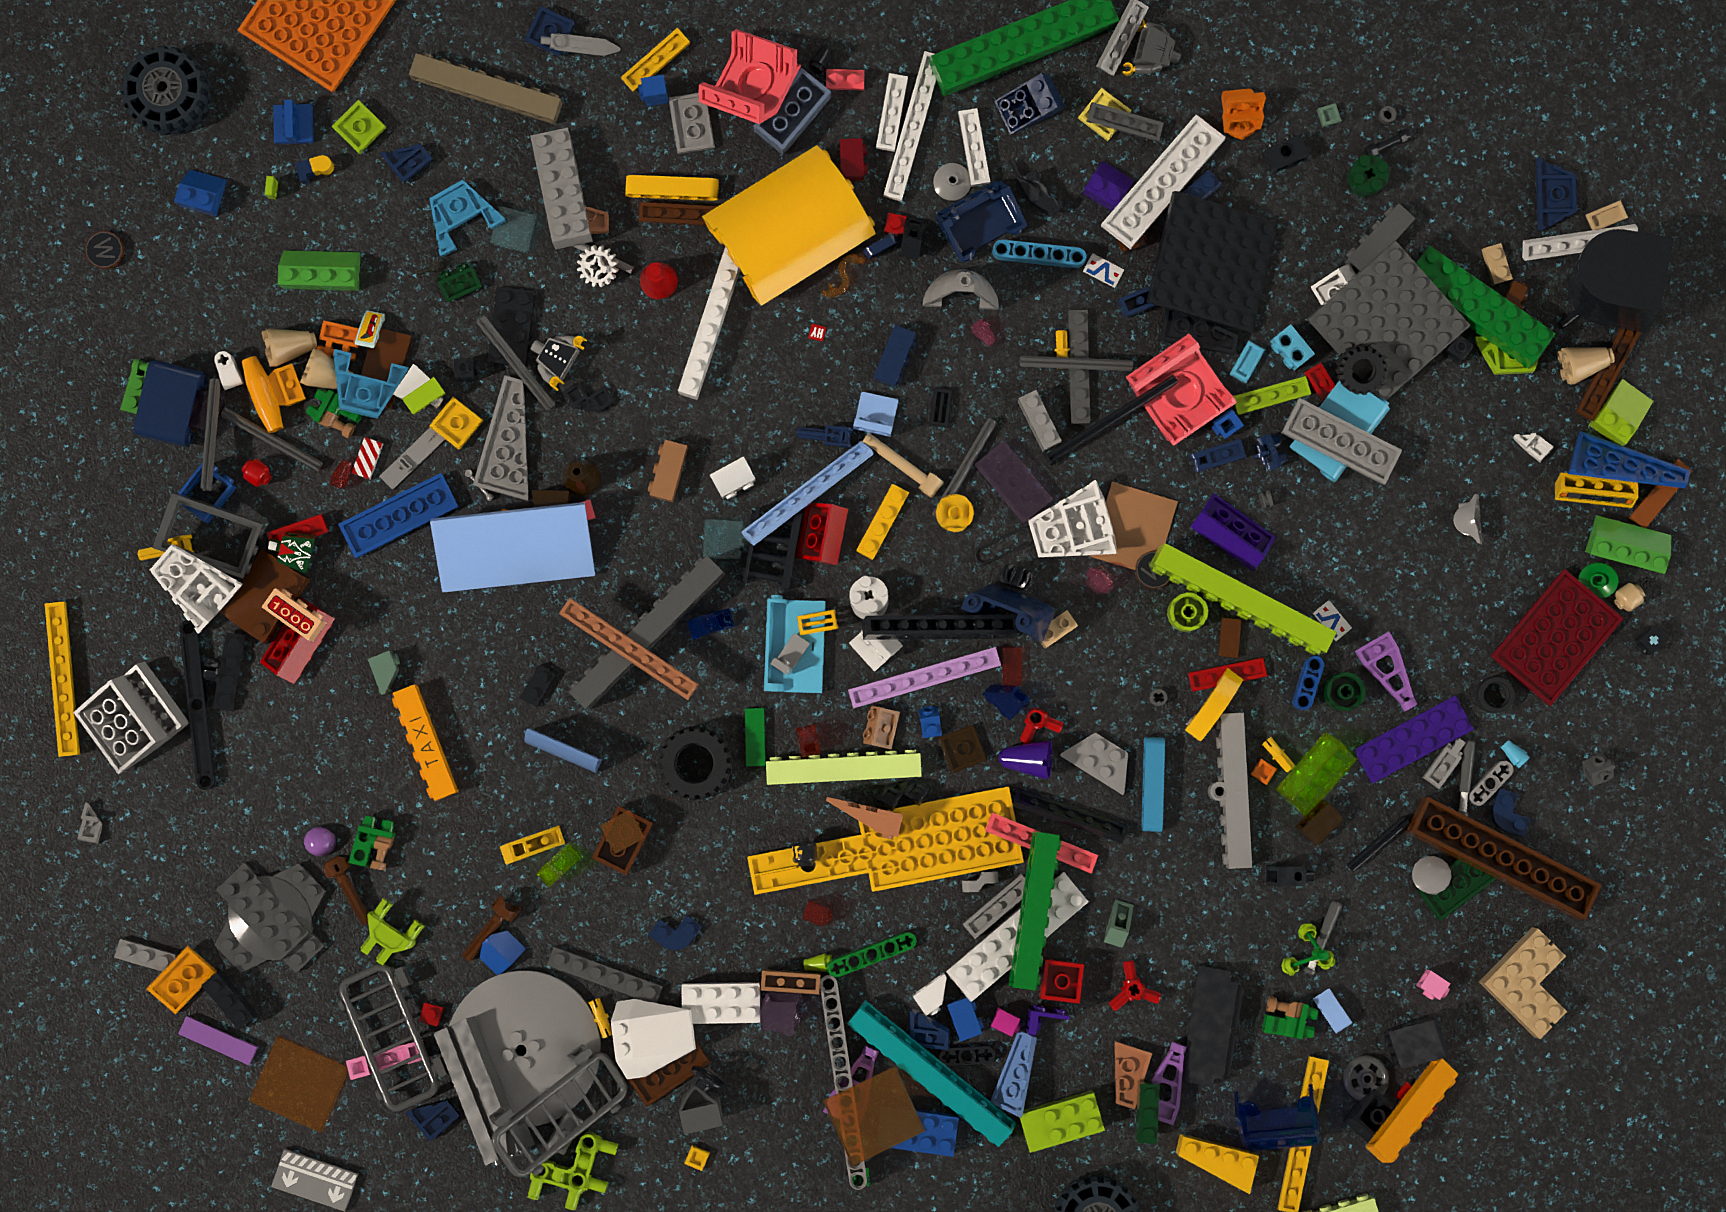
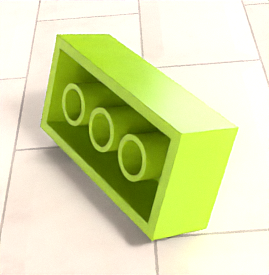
M1092 1090L1023 1110L1022 1118L1019 1117L1030 1153L1105 1131Z

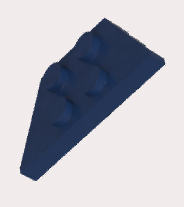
M1536 158L1537 231H1542L1577 212L1576 174L1564 171L1555 164L1551 165L1543 161L1542 158Z

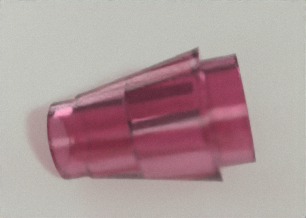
M983 318L970 326L971 332L987 347L996 341L987 321H984Z

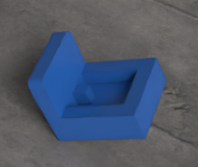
M927 706L919 709L923 739L941 736L942 731L937 707Z

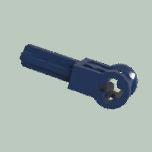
M826 425L825 430L798 427L797 438L824 441V446L851 448L850 439L854 429Z

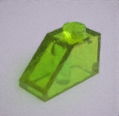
M568 844L536 874L550 888L582 856Z

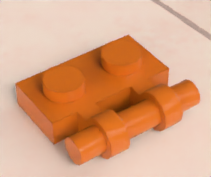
M323 321L319 339L326 341L325 347L318 345L317 349L331 357L334 356L333 343L343 345L341 351L349 352L350 347L358 348V345H355V340L359 328ZM352 353L350 360L355 361L356 354Z

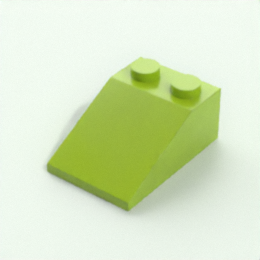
M1621 379L1600 408L1594 421L1589 423V426L1611 442L1624 446L1638 429L1653 400L1624 379Z

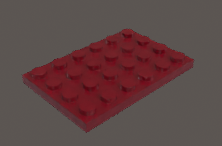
M1562 569L1490 657L1545 704L1551 706L1624 618L1567 570Z

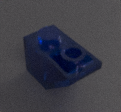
M729 608L701 615L687 621L693 640L735 627Z
M990 685L982 694L989 703L993 704L1009 720L1030 700L1017 686Z

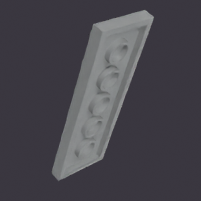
M1301 398L1297 400L1281 432L1382 485L1386 484L1402 452L1401 449Z

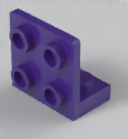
M1033 1005V1008L1028 1007L1025 1031L1029 1035H1036V1032L1040 1031L1041 1019L1038 1016L1069 1020L1070 1016L1063 1008L1052 1007V1010H1046L1045 1006Z

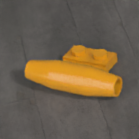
M256 356L244 359L242 366L245 381L257 414L269 433L283 429L279 405L291 406L306 400L293 364L277 368L268 376Z

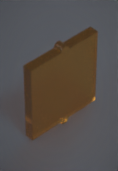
M631 810L600 825L606 837L605 841L609 842L615 854L645 838L639 827L640 823L636 821Z

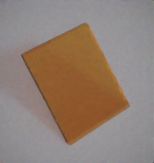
M277 1036L249 1101L321 1133L346 1078L348 1068L345 1065Z
M896 1066L823 1100L852 1166L925 1131Z

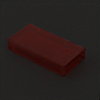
M1022 647L1002 648V686H1022Z

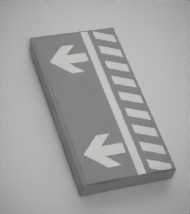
M284 1149L271 1187L345 1212L359 1173Z

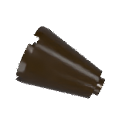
M577 458L566 465L563 470L562 480L565 488L570 493L577 496H587L597 489L601 476L599 468L593 461L586 458Z

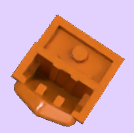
M1252 89L1222 92L1224 133L1244 140L1255 133L1256 130L1261 129L1264 120L1263 107L1266 100L1264 92L1254 93Z

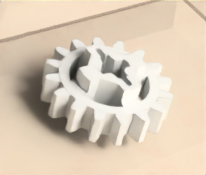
M593 245L591 249L588 247L585 249V253L582 252L579 255L582 259L577 261L581 265L577 271H582L583 273L580 278H587L586 284L591 281L593 287L597 283L602 287L604 282L608 285L611 283L610 279L616 278L614 273L618 272L619 269L615 265L619 262L613 260L616 254H609L610 248L604 250V246L601 245L597 249V246ZM595 254L594 259H588L590 255ZM602 273H608L605 277L600 278Z

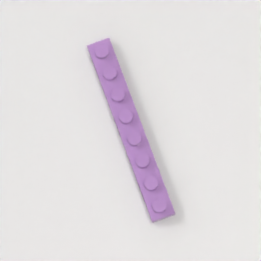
M996 647L849 689L848 692L853 708H857L1001 666Z

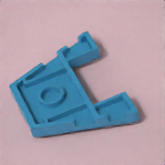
M463 180L429 198L436 228L439 254L442 258L457 250L448 232L482 213L491 229L506 222V219Z
M334 349L339 410L378 419L408 372L409 367L392 363L388 380L385 382L349 373L348 367L352 353Z

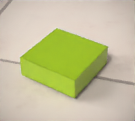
M266 176L265 195L269 199H276L278 181L273 176Z

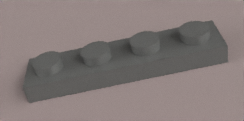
M1094 102L1090 105L1086 120L1089 123L1159 142L1164 124L1163 122Z

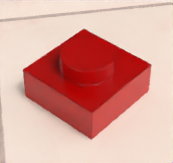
M888 213L884 233L903 236L907 216Z
M424 1002L419 1022L438 1027L444 1007Z

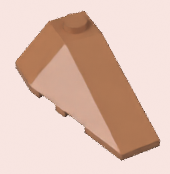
M827 797V802L878 833H882L883 838L893 840V836L898 837L903 814Z

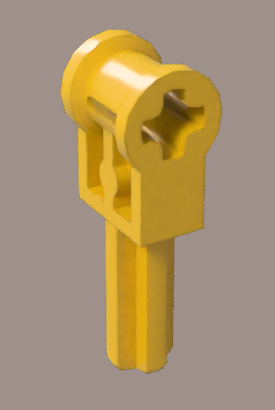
M181 535L169 538L167 541L168 544H174L177 547L195 552L192 550V535ZM150 547L138 550V557L141 561L161 557L165 552Z

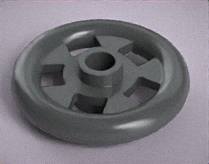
M1361 1055L1352 1059L1346 1066L1343 1075V1082L1347 1092L1359 1101L1367 1095L1363 1094V1088L1376 1089L1383 1096L1388 1089L1390 1081L1386 1065L1380 1059L1371 1055ZM1361 1064L1363 1069L1357 1074L1354 1068ZM1371 1064L1378 1068L1375 1073L1368 1069ZM1366 1075L1370 1076V1080L1368 1082L1364 1081V1077ZM1376 1077L1382 1078L1380 1086L1375 1085ZM1357 1078L1359 1086L1354 1088L1351 1080Z

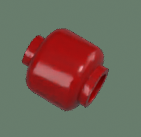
M258 458L249 459L242 468L243 478L256 487L262 484L267 485L272 478L270 475L271 467Z

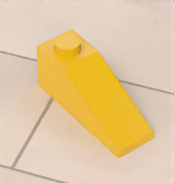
M556 826L502 845L500 850L507 865L563 845L565 841L560 827Z

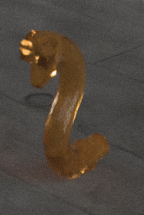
M858 254L844 256L838 265V272L842 279L841 286L835 288L828 282L829 289L827 291L823 290L822 296L832 298L843 294L850 283L849 276L845 270L846 265L849 263L864 265L866 257L859 256Z

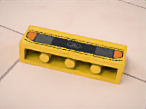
M1562 472L1555 482V500L1632 508L1638 499V483L1571 475Z

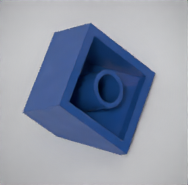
M189 170L179 183L174 202L180 207L217 216L227 180Z

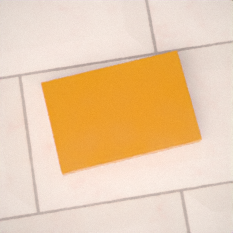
M187 945L147 987V990L174 1014H177L202 988L201 985L213 976L217 970Z

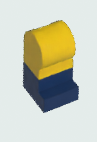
M324 155L295 163L299 180L303 185L311 183V177L320 174L329 175L334 170L333 162Z

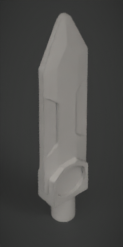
M556 33L551 34L550 37L541 36L540 40L541 44L550 45V49L599 56L620 51V47L606 39Z

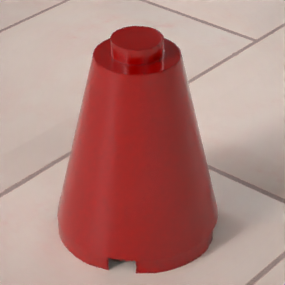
M653 262L647 265L641 273V288L652 299L659 300L670 297L678 285L677 273L671 265L665 262Z

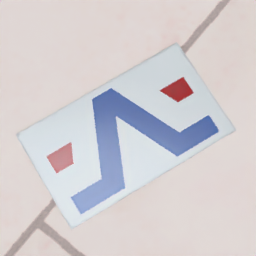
M1093 253L1083 272L1114 288L1124 269Z
M1329 600L1313 613L1322 625L1337 632L1334 637L1335 641L1352 629Z

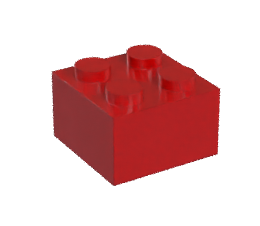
M1044 958L1039 997L1046 1000L1080 1004L1084 964Z

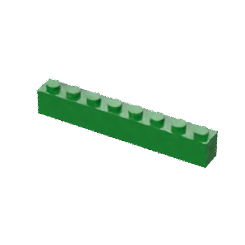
M1035 831L1032 833L1009 986L1036 991V986L1038 987L1040 983L1038 972L1039 967H1042L1043 955L1041 953L1042 948L1046 945V936L1044 934L1045 928H1048L1049 925L1047 914L1048 909H1051L1052 897L1050 895L1051 890L1055 887V878L1053 876L1054 870L1058 868V859L1056 857L1057 851H1060L1061 848L1060 835Z

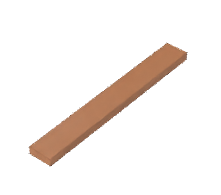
M569 598L560 611V615L685 699L689 700L698 687V683L573 599Z

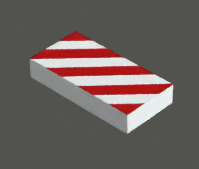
M364 437L351 473L371 480L384 444Z

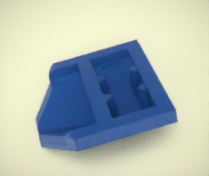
M508 930L491 934L482 943L480 959L496 975H500L513 964L526 948Z

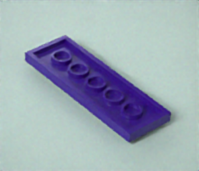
M1452 696L1353 749L1370 782L1375 783L1474 729L1457 697Z

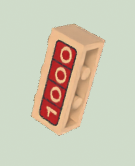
M275 588L262 605V608L301 636L313 642L326 624L322 620L324 616L315 610L313 612L307 609L308 605L300 599L297 601L292 599L291 596L293 594L282 588V590Z

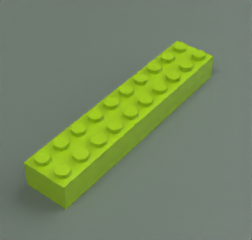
M1166 543L1158 547L1149 565L1153 568L1152 572L1160 576H1169L1171 582L1178 585L1180 583L1186 585V589L1195 594L1197 592L1202 593L1204 599L1210 602L1217 601L1221 603L1220 607L1228 611L1234 610L1238 612L1237 616L1245 620H1254L1256 626L1263 629L1265 627L1271 629V633L1275 636L1289 638V643L1295 646L1301 645L1306 647L1305 651L1310 654L1320 655L1321 653H1327L1337 633Z

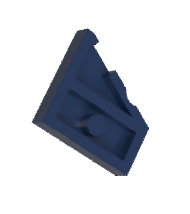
M421 144L412 145L409 148H399L396 151L380 153L403 183L407 182L433 161Z
M911 1009L910 1037L924 1048L948 1050L950 1047V1029L916 1009Z
M449 1100L411 1109L406 1112L429 1141L461 1115Z

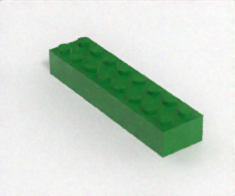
M1430 245L1416 264L1471 325L1469 326L1470 329L1486 338L1487 341L1496 345L1513 359H1516L1524 367L1530 368L1537 361L1556 334Z

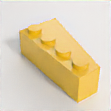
M1180 1133L1176 1149L1178 1156L1250 1194L1259 1155L1255 1152Z

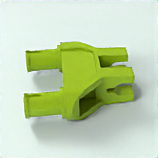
M382 898L374 912L371 911L367 914L370 935L360 947L361 951L368 955L376 943L381 945L383 949L376 957V961L382 966L392 953L414 947L416 937L425 927L415 919L407 932L401 933L386 923L383 917L393 904L390 901L387 902L385 898Z

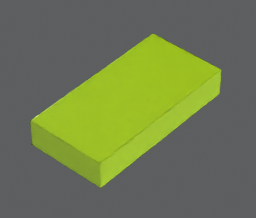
M433 377L402 399L412 414L415 415L446 393L435 377Z

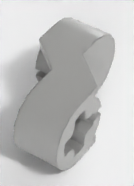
M981 872L976 880H963L962 892H980L984 884L999 883L998 872Z

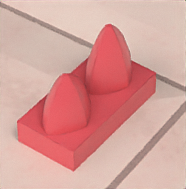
M827 69L826 88L829 90L864 91V70Z

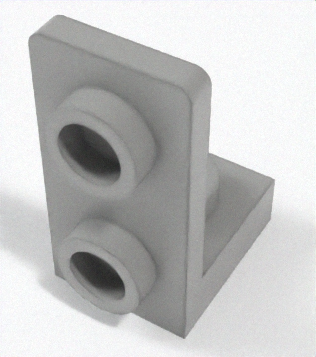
M794 633L778 658L774 657L770 664L786 675H790L810 645L809 642Z

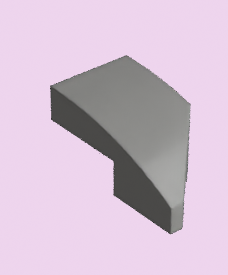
M85 803L81 816L82 824L77 839L98 844L103 825L90 804Z

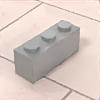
M1035 390L1020 397L1017 402L1042 452L1059 445L1061 439L1037 391Z

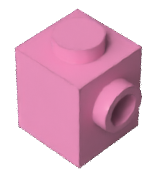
M1427 969L1416 985L1424 990L1423 995L1431 1000L1434 998L1439 1000L1444 998L1450 990L1448 988L1449 982Z

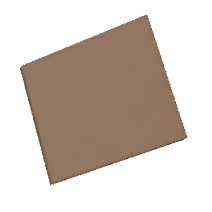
M1112 482L1106 506L1116 538L1117 554L1090 555V557L1135 570L1137 560L1143 554L1149 551H1157L1160 545L1166 543L1178 501Z

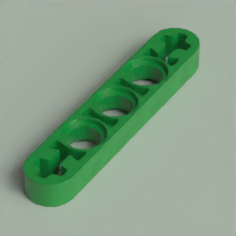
M907 931L831 959L826 965V970L833 977L846 975L911 950L916 945V937ZM905 936L911 938L909 945L902 943L898 946V943L895 941L897 939L898 942H902L905 940ZM888 942L894 944V950L890 953H887L884 949ZM874 949L876 957L870 960L866 954L868 950ZM857 956L858 964L853 967L850 966V957ZM834 963H836L838 966L845 964L847 967L846 970L843 966L839 967L837 973L831 970L834 967Z

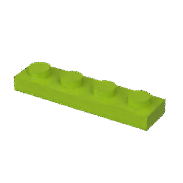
M1304 376L1233 396L1237 402L1234 404L1238 416L1309 396L1311 391L1307 378Z

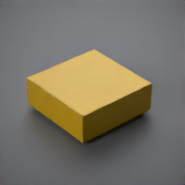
M692 1145L684 1164L702 1171L710 1152Z

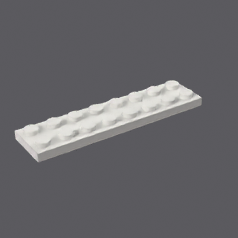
M1195 115L1102 222L1101 227L1129 249H1132L1169 206L1172 192H1181L1225 141L1226 137L1198 115Z
M1062 872L1055 878V887L1051 890L1052 906L1051 909H1048L1047 914L1049 925L1048 928H1045L1044 936L1046 938L1088 903V900L1065 872ZM1020 909L946 971L970 1002L1011 969Z

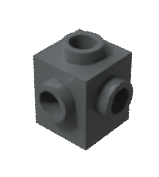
M1604 753L1582 761L1584 775L1593 787L1614 778V762L1611 758L1608 759Z

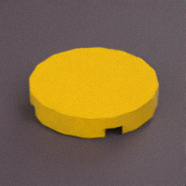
M949 494L942 498L937 505L936 518L940 526L945 530L952 532L963 531L973 520V505L963 495Z

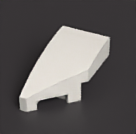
M1531 433L1530 435L1516 434L1513 437L1524 450L1540 463L1553 449L1551 444L1539 435H1536V433Z

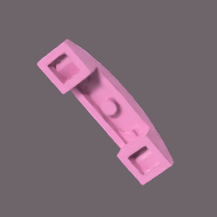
M410 1042L396 1046L374 1056L381 1071L417 1055L419 1052L415 1043ZM365 1055L346 1061L350 1080L372 1074ZM419 1057V1058H417V1059H415V1060H413V1061H411V1062H408V1063H406V1064H410V1063H414V1062H417V1061H421L422 1059H421V1057Z

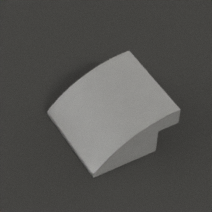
M145 661L136 664L125 675L109 680L73 712L118 774H121L148 756L189 724L187 718Z

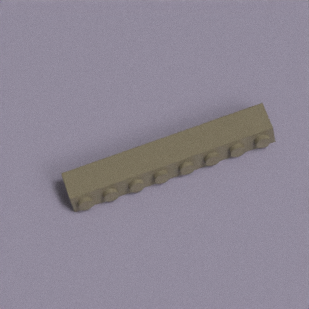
M422 53V55L415 54L409 72L412 80L556 125L563 104L559 96L554 93H548L547 95L541 93V90L538 88L530 87L528 89L516 81L509 83L500 76L495 75L493 78L487 76V73L481 70L471 71L469 67L462 64L455 66L450 61L442 58L439 61L433 59V56L427 53Z

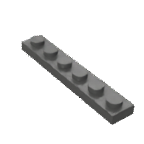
M1068 310L1069 358H1089L1088 310ZM1069 369L1071 424H1090L1089 369Z
M555 946L547 964L550 967L647 1002L657 1003L663 988L662 985Z

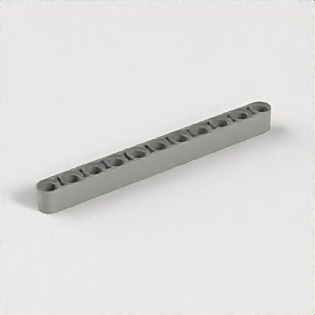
M827 975L821 979L820 989L848 1177L851 1187L860 1190L867 1183V1175L837 980L833 976ZM828 978L834 981V987L831 990H827L823 986V982ZM829 998L837 1000V1007L835 1009H829L826 1006ZM833 1017L840 1020V1026L836 1029L831 1028L829 1025V1021ZM834 1037H840L843 1040L842 1047L835 1048L832 1045ZM839 1056L844 1057L846 1060V1065L842 1068L835 1065V1059ZM846 1076L849 1079V1084L846 1087L839 1086V1077ZM843 1096H849L852 1099L850 1106L845 1107L841 1104ZM848 1115L853 1116L855 1119V1123L852 1126L844 1124V1118ZM848 1136H856L858 1143L855 1146L848 1145ZM852 1155L860 1157L861 1162L859 1165L854 1166L850 1163L849 1159ZM855 1175L863 1177L864 1182L861 1185L853 1183L852 1179Z

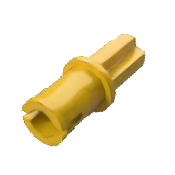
M1066 330L1056 331L1055 351L1057 352V357L1068 358L1070 348H1068Z
M1272 737L1262 744L1273 756L1272 759H1275L1285 772H1289L1295 767V764L1284 753L1285 750H1282Z

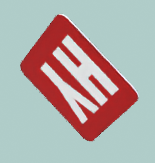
M812 324L808 338L822 342L826 327Z

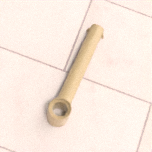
M868 433L862 441L920 484L919 489L927 496L933 498L944 483L932 473H929L927 476L872 434Z

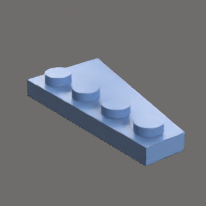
M1019 1030L990 1102L1022 1118L1037 1038Z

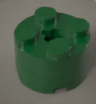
M1376 155L1361 156L1350 167L1347 174V182L1352 192L1360 197H1370L1377 194L1388 182L1389 166L1387 162Z
M1349 672L1338 673L1329 677L1323 687L1325 703L1336 711H1351L1357 708L1364 701L1366 694L1365 686L1359 677ZM1341 689L1347 691V695L1343 696Z

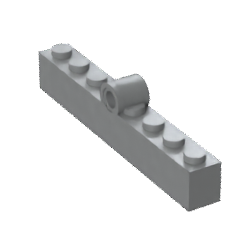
M1244 713L1221 714L1215 723L1216 730L1219 729V737H1216L1217 749H1220L1217 765L1218 768H1221V776H1218V782H1213L1209 785L1208 795L1211 799L1219 801L1220 807H1223V814L1220 815L1221 826H1224V834H1221L1222 845H1225V853L1222 854L1223 865H1226L1228 869L1252 868ZM1217 787L1222 789L1220 796H1217L1215 793Z

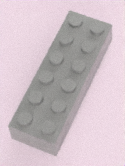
M568 128L531 135L551 239L555 250L593 242Z

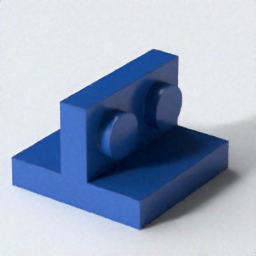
M284 100V105H273L275 144L314 143L312 104H295L293 100Z

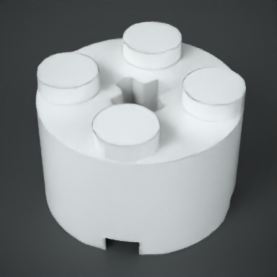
M863 576L852 585L850 589V604L858 617L864 619L866 616H882L887 610L889 601L888 590L881 580L875 577Z

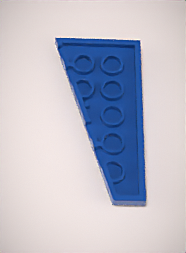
M1580 431L1577 436L1568 474L1685 488L1688 484L1690 470Z

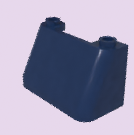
M995 181L935 215L942 232L960 262L972 260L974 258L973 255L976 253L975 249L1008 232L1017 235L1024 230L1023 228L1028 226L1010 187L1002 181Z
M151 360L147 367L134 421V433L147 440L189 448L190 443L194 440V433L188 426L197 390L201 391L202 388L206 387L207 374L170 363Z
M992 583L976 590L964 599L961 609L970 615H995L998 606L1017 613L1015 621L1017 629L1032 637V640L1043 643L1054 615L1052 607L1047 603Z

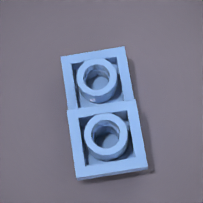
M1330 989L1313 998L1336 1034L1352 1024V1021Z

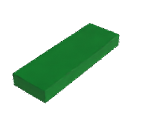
M764 708L745 709L746 766H765Z

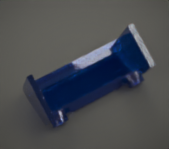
M1313 1084L1309 1085V1096L1300 1098L1297 1101V1107L1259 1110L1258 1106L1253 1102L1246 1101L1241 1103L1238 1091L1234 1092L1235 1119L1242 1145L1246 1150L1258 1151L1314 1146L1321 1142L1317 1101Z

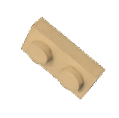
M1502 244L1483 248L1482 253L1492 285L1511 281L1513 278Z

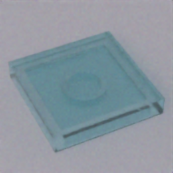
M500 206L498 213L506 219V222L493 229L490 243L528 253L537 216Z
M705 519L703 558L708 556L715 559L741 560L743 521Z

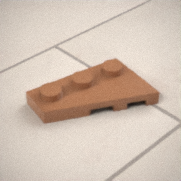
M1114 1041L1116 1104L1135 1109L1137 1105L1138 1080L1144 1081L1152 1053Z

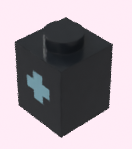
M1652 625L1636 638L1634 642L1637 644L1636 648L1639 652L1652 655L1669 638L1657 625Z

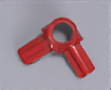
M1032 707L1029 709L1024 721L1026 726L1020 740L1030 744L1036 729H1040L1043 726L1059 733L1063 728V722L1049 717L1048 713L1039 707ZM1035 712L1041 714V719L1038 721H1033L1030 718Z

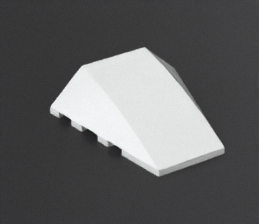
M1096 480L1028 520L1038 557L1117 554L1114 530L1105 499Z
M174 544L166 550L150 569L164 590H168L172 595L173 602L176 605L179 604L185 612L183 615L188 621L191 620L194 624V629L198 634L243 585L241 582Z

